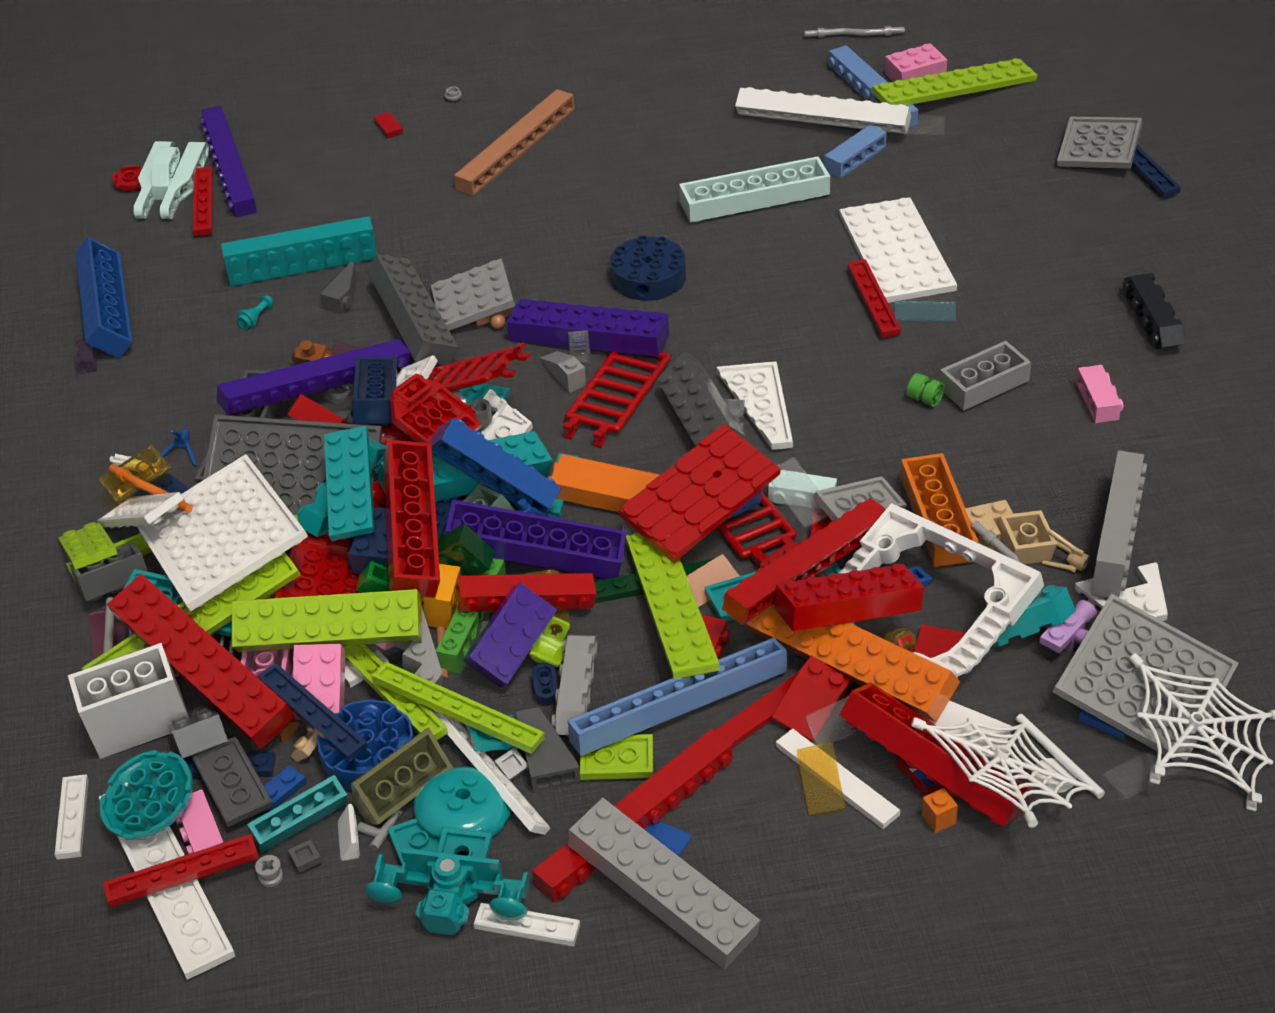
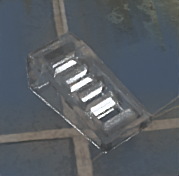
M588 330L568 332L570 355L576 357L581 364H591Z

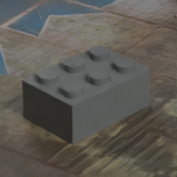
M133 542L116 548L117 555L77 570L74 569L73 565H70L78 590L86 601H96L102 598L104 594L109 592L117 593L123 590L134 569L148 572L142 553Z

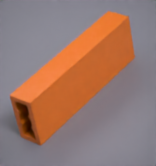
M562 454L559 461L554 463L552 476L548 477L561 487L556 499L619 512L627 501L644 490L646 485L657 478L659 474Z

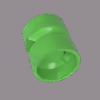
M915 373L908 384L906 394L909 398L916 401L922 400V403L936 407L942 399L945 385L943 382L935 379L930 380L925 375Z

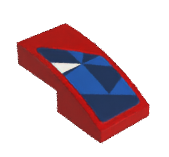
M901 758L896 761L898 770L910 777L913 786L925 795L945 787L939 782L936 783L929 780L921 770L907 765L905 759Z

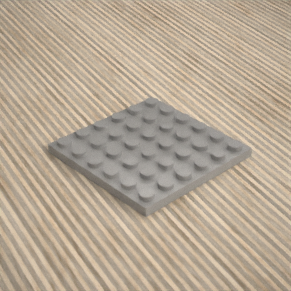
M1111 593L1056 684L1053 693L1158 752L1156 740L1150 727L1143 718L1137 717V713L1142 712L1145 704L1146 689L1141 669L1136 668L1129 660L1130 656L1137 653L1144 661L1145 666L1194 677L1218 678L1225 688L1239 663ZM1150 671L1154 676L1174 682L1200 686H1210L1212 683L1180 679ZM1147 676L1150 696L1146 713L1154 714L1157 707V693L1154 683ZM1161 682L1168 691L1176 693L1206 695L1208 691L1184 688ZM1216 685V688L1223 694V691ZM1160 690L1161 708L1158 715L1164 716L1168 698ZM1213 691L1214 695L1218 699H1220V697ZM1174 696L1178 701L1188 704H1201L1203 699ZM1210 697L1209 700L1216 707L1217 703ZM1171 702L1169 716L1177 717L1178 708ZM1207 704L1205 710L1211 715L1213 710ZM1184 707L1190 714L1197 712L1199 709ZM1149 719L1158 734L1162 754L1165 756L1168 752V746L1163 730L1156 720ZM1162 721L1171 739L1172 747L1176 742L1173 731L1167 721ZM1172 722L1177 730L1178 737H1180L1181 733L1178 724ZM1197 732L1196 734L1190 733L1189 735L1200 736L1201 734ZM1185 739L1183 743L1196 744L1198 740ZM1179 747L1174 754L1191 753L1194 747ZM1176 757L1170 759H1172L1175 762L1186 763L1189 757Z

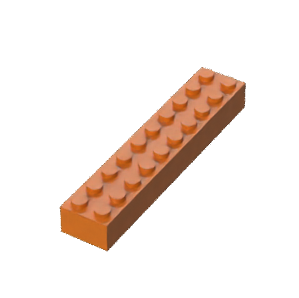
M773 604L744 624L750 632L769 640L775 637L785 649L807 660L812 655L852 678V682L860 686L870 682L916 713L935 723L960 683L952 671L851 623L793 632L774 608L775 604Z

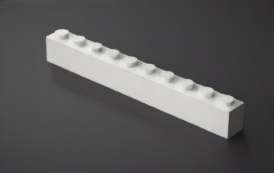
M751 87L740 88L735 105L739 115L864 129L868 125H873L883 131L907 134L911 119L910 108L903 104L890 105L885 102L872 103L867 100L855 101L854 99L845 100L836 97L827 98L819 95H804L802 93L792 94L785 91L774 92L768 89L756 90Z

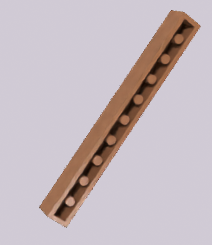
M556 89L454 175L456 190L474 196L575 110L574 95Z

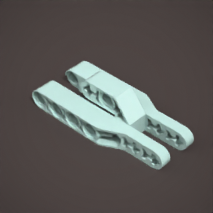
M154 142L138 177L141 191L134 204V216L136 219L147 218L154 200H163L160 206L161 219H173L179 203L194 190V172H196V168L204 167L209 155L207 142H189L180 162L179 148L173 147L175 145L174 142Z

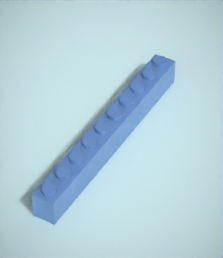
M774 637L719 659L720 671L679 679L672 678L568 720L569 742L579 755L582 756L787 672V650Z

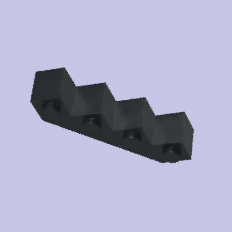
M1147 273L1124 278L1123 291L1126 293L1127 298L1133 297L1132 307L1136 311V315L1143 314L1141 320L1146 332L1153 331L1151 340L1153 345H1155V349L1186 344L1183 324L1180 319H1175V310L1171 303L1165 302V293L1161 286L1155 285L1154 274Z

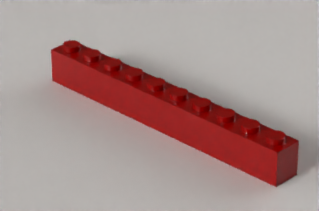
M872 498L863 503L860 502L854 509L849 512L846 511L836 521H831L824 529L817 530L813 536L802 540L795 548L787 550L780 558L773 559L769 565L758 569L751 577L744 578L736 587L729 588L723 596L722 610L741 625H744L775 604L776 584L785 583L789 580L797 581L815 577L861 545L860 540L884 513L886 508Z
M713 729L709 730L614 805V807L645 830L652 823H658L668 811L675 809L688 795L694 794L698 787L706 781H710L719 770L727 767L733 760V744ZM567 842L532 870L534 886L555 903L560 898L566 897L580 882L586 881L597 868L570 848Z

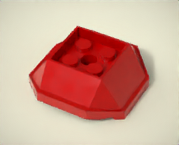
M417 373L394 388L390 395L392 423L415 442L430 443L438 427L452 418L462 420L473 431H478L481 426L472 408L440 383L424 379L422 375Z

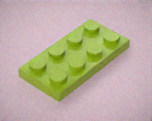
M100 522L88 523L80 530H69L64 532L63 536L58 537L75 570L118 554L113 542Z

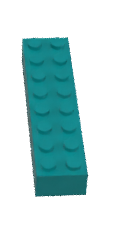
M370 216L221 243L230 287L348 265L350 262L374 260L377 254Z
M535 431L488 440L499 444L505 452L519 457L522 463L533 466L542 476H549L553 459ZM432 453L435 501L468 495L479 484L482 485ZM380 462L377 481L385 493L384 462Z

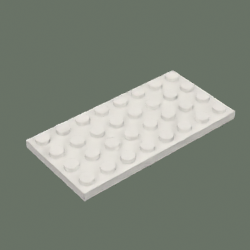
M910 197L839 209V216L860 259L867 260L888 303L957 291V283Z

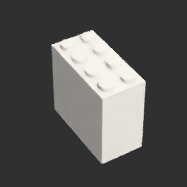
M162 643L68 675L78 713L100 759L170 734L168 725L172 724L173 719L181 716L189 718L180 688Z

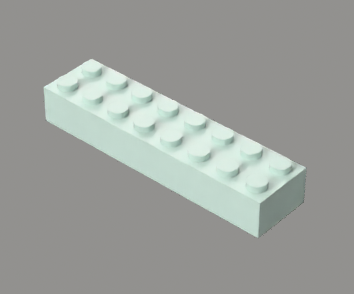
M813 157L679 184L680 203L689 221L699 222L705 219L734 215L740 212L829 195L830 175L820 158Z

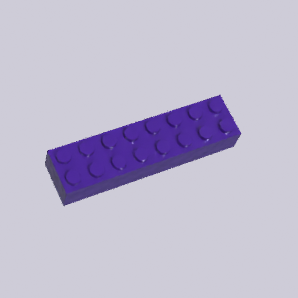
M519 299L507 320L510 341L659 357L670 334L668 314L528 299Z
M452 499L445 534L465 523L495 551L493 558L573 573H593L595 577L606 579L619 577L626 531Z

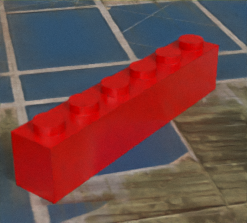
M593 573L458 576L456 594L459 612L496 611L511 588L520 582L559 610L594 608L596 598Z

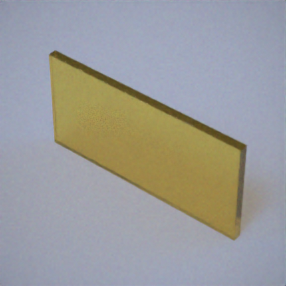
M833 742L797 749L809 816L846 809Z

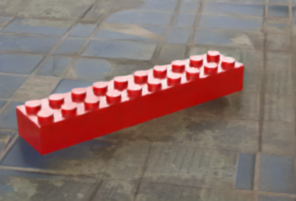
M142 574L138 575L107 604L116 618L148 647L162 643L171 668L260 750L295 717L286 702Z

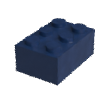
M373 507L375 532L355 536L349 551L353 573H362L371 561L388 568L386 508Z

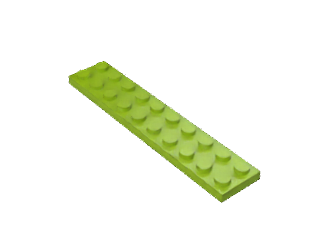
M1014 58L1009 61H999L998 63L984 64L982 66H971L965 69H955L954 71L940 72L933 75L928 74L917 78L911 77L906 80L880 83L879 85H873L871 92L881 102L890 105L903 104L906 106L1033 82L1037 80V74L1021 59Z
M638 532L626 535V543L673 679L720 671L717 655L681 560L679 559L673 563Z
M283 552L281 556L272 559L259 570H255L244 577L242 581L231 585L221 594L209 599L201 607L190 611L184 601L177 606L211 635L232 621V601L265 599L301 574L288 555ZM133 634L82 667V670L148 648V646Z

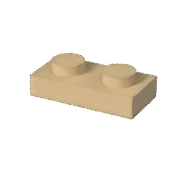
M309 726L306 728L308 731L306 735L300 737L294 744L295 750L290 755L296 762L309 757L318 744V734Z

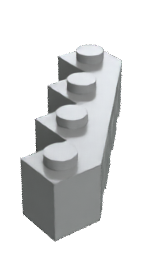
M421 605L422 641L395 642V646L405 650L403 653L404 670L442 686V670Z
M570 634L567 636V640L564 639V662L560 664L559 676L561 678L560 688L556 689L557 708L556 714L552 715V727L558 735H569L568 720L587 713V710L590 708L591 684L594 683V660L597 659L598 635Z

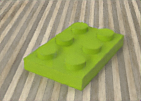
M653 734L631 735L580 756V780L650 778L653 775Z

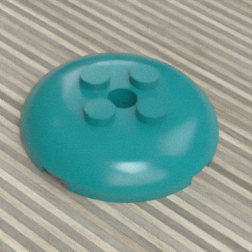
M153 750L131 758L120 766L108 780L109 786L105 795H101L100 816L105 826L113 834L122 838L143 839L160 833L180 817L190 800L193 790V778L188 764L179 755L170 751L169 753H159L157 750Z
M453 767V769L447 770L434 777V774L427 779V781H430L424 785L414 798V816L418 821V825L435 839L436 837H441L443 827L492 833V836H494L504 828V823L512 813L511 808L501 798L490 780L475 767Z

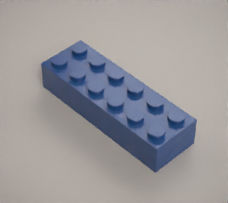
M452 418L438 427L430 442L432 453L488 489L504 495L507 501L518 508V501L526 499L531 507L545 512L551 508L561 489L553 479L542 476L536 468L522 463L519 457L505 452L499 444L488 441L482 433L471 430L460 419Z

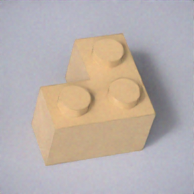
M1006 500L965 508L971 524L977 520L988 531L992 530L999 540H1001V532L997 527L1000 515L1013 514ZM975 531L979 544L999 553L992 545L988 546L982 540L983 537Z

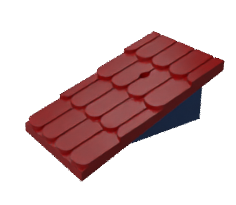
M723 424L699 441L695 448L679 458L675 465L647 484L644 490L627 501L619 510V516L670 561L675 563L725 520L760 504L762 489L780 475L781 468L775 463L773 464L770 459L747 441H744L741 436L727 425Z

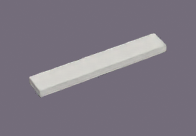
M791 729L776 741V747L880 828L884 829L900 816V809L794 729Z

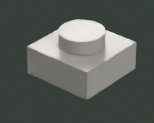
M515 747L495 760L497 767L510 781L528 769L527 763Z

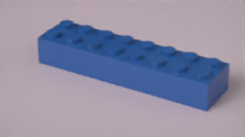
M87 237L75 252L85 341L93 348H98L105 351L108 355L120 358L132 344L120 252Z

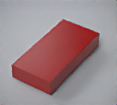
M390 112L374 116V122L387 138L403 133V128Z

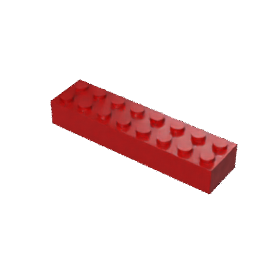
M387 440L383 462L389 591L417 589L421 597H436L440 583L431 443Z
M871 682L851 691L839 714L848 725L859 728L865 732L867 738L884 745L889 753L899 755L905 759L907 765L924 772L929 780L936 783L939 782L945 786L950 794L967 801V804L972 809L982 811L988 815L989 820L993 823L1005 826L1021 815L1022 810L1011 801L985 786L970 782L953 757L927 730L921 731L911 726L914 717L926 721L927 725L936 726L935 724ZM938 735L956 754V756L964 764V766L967 768L970 774L973 775L974 773L972 772V770L961 758V756L955 751V749L940 735ZM952 741L969 759L977 771L980 770L966 749L961 744ZM972 750L974 754L977 756V758L980 760L982 765L985 766L986 763L984 762L982 757L977 752ZM991 767V768H990V769H992V770H995V771H998V772H1000V773H1002V774H1005V772H1003V771H1001V770H999V769H997V768H994V767ZM988 773V774H990V775H993V776H995V777H997V778H1000V779H1002V780H1004V781L1010 783L1008 780H1005V779H1003V778H1001V777H999V776H997V775ZM1018 779L1015 780L1017 786L1023 784ZM1024 787L1019 790L1023 795L1025 792H1028L1033 789H1031L1030 787ZM998 788L999 790L1003 791L1004 793H1006V794L1009 795L1010 797L1014 798L1017 802H1019V800H1018L1017 798H1015V797L1012 796L1011 794L1007 793L1006 791H1004V790ZM1032 794L1026 796V798L1024 799L1026 804L1028 803Z

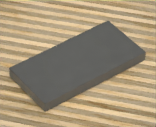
M236 736L228 739L227 742L191 755L227 827L273 807L267 791Z

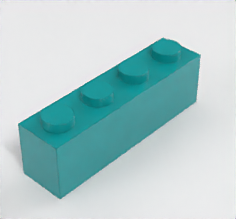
M333 775L247 824L248 834H252L254 844L260 854L345 806L347 804V794L336 776Z

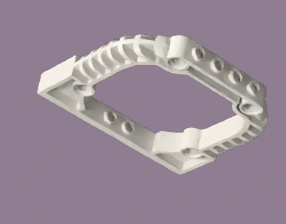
M891 503L860 540L862 547L853 554V558L848 560L845 564L846 566L838 574L849 573L853 570H868L873 567H880L883 563L891 564L899 558L901 551L921 546L926 540L945 548L949 553H956L962 556L968 562H975L992 570L994 586L986 590L984 596L987 607L963 638L948 652L933 658L912 652L952 671L958 678V676L967 674L975 665H978L983 656L989 652L990 647L996 643L998 637L1006 630L1008 624L1013 626L1020 618L1024 610L1044 587L1041 572Z

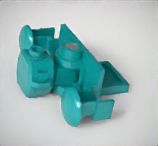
M443 827L437 852L402 848V866L386 864L383 855L379 854L374 869L376 873L374 881L365 886V892L373 901L391 905L398 903L403 896L401 891L396 888L397 883L427 886L428 892L424 899L418 903L416 916L422 922L424 928L431 933L455 935L460 930V927L467 922L469 908L466 904L477 899L479 893L499 895L498 898L491 900L489 904L491 911L496 916L511 921L524 918L528 911L521 903V898H527L530 881L528 872H524L522 881L503 878L500 861L488 858L493 841L492 833ZM460 851L469 852L468 856L457 855Z

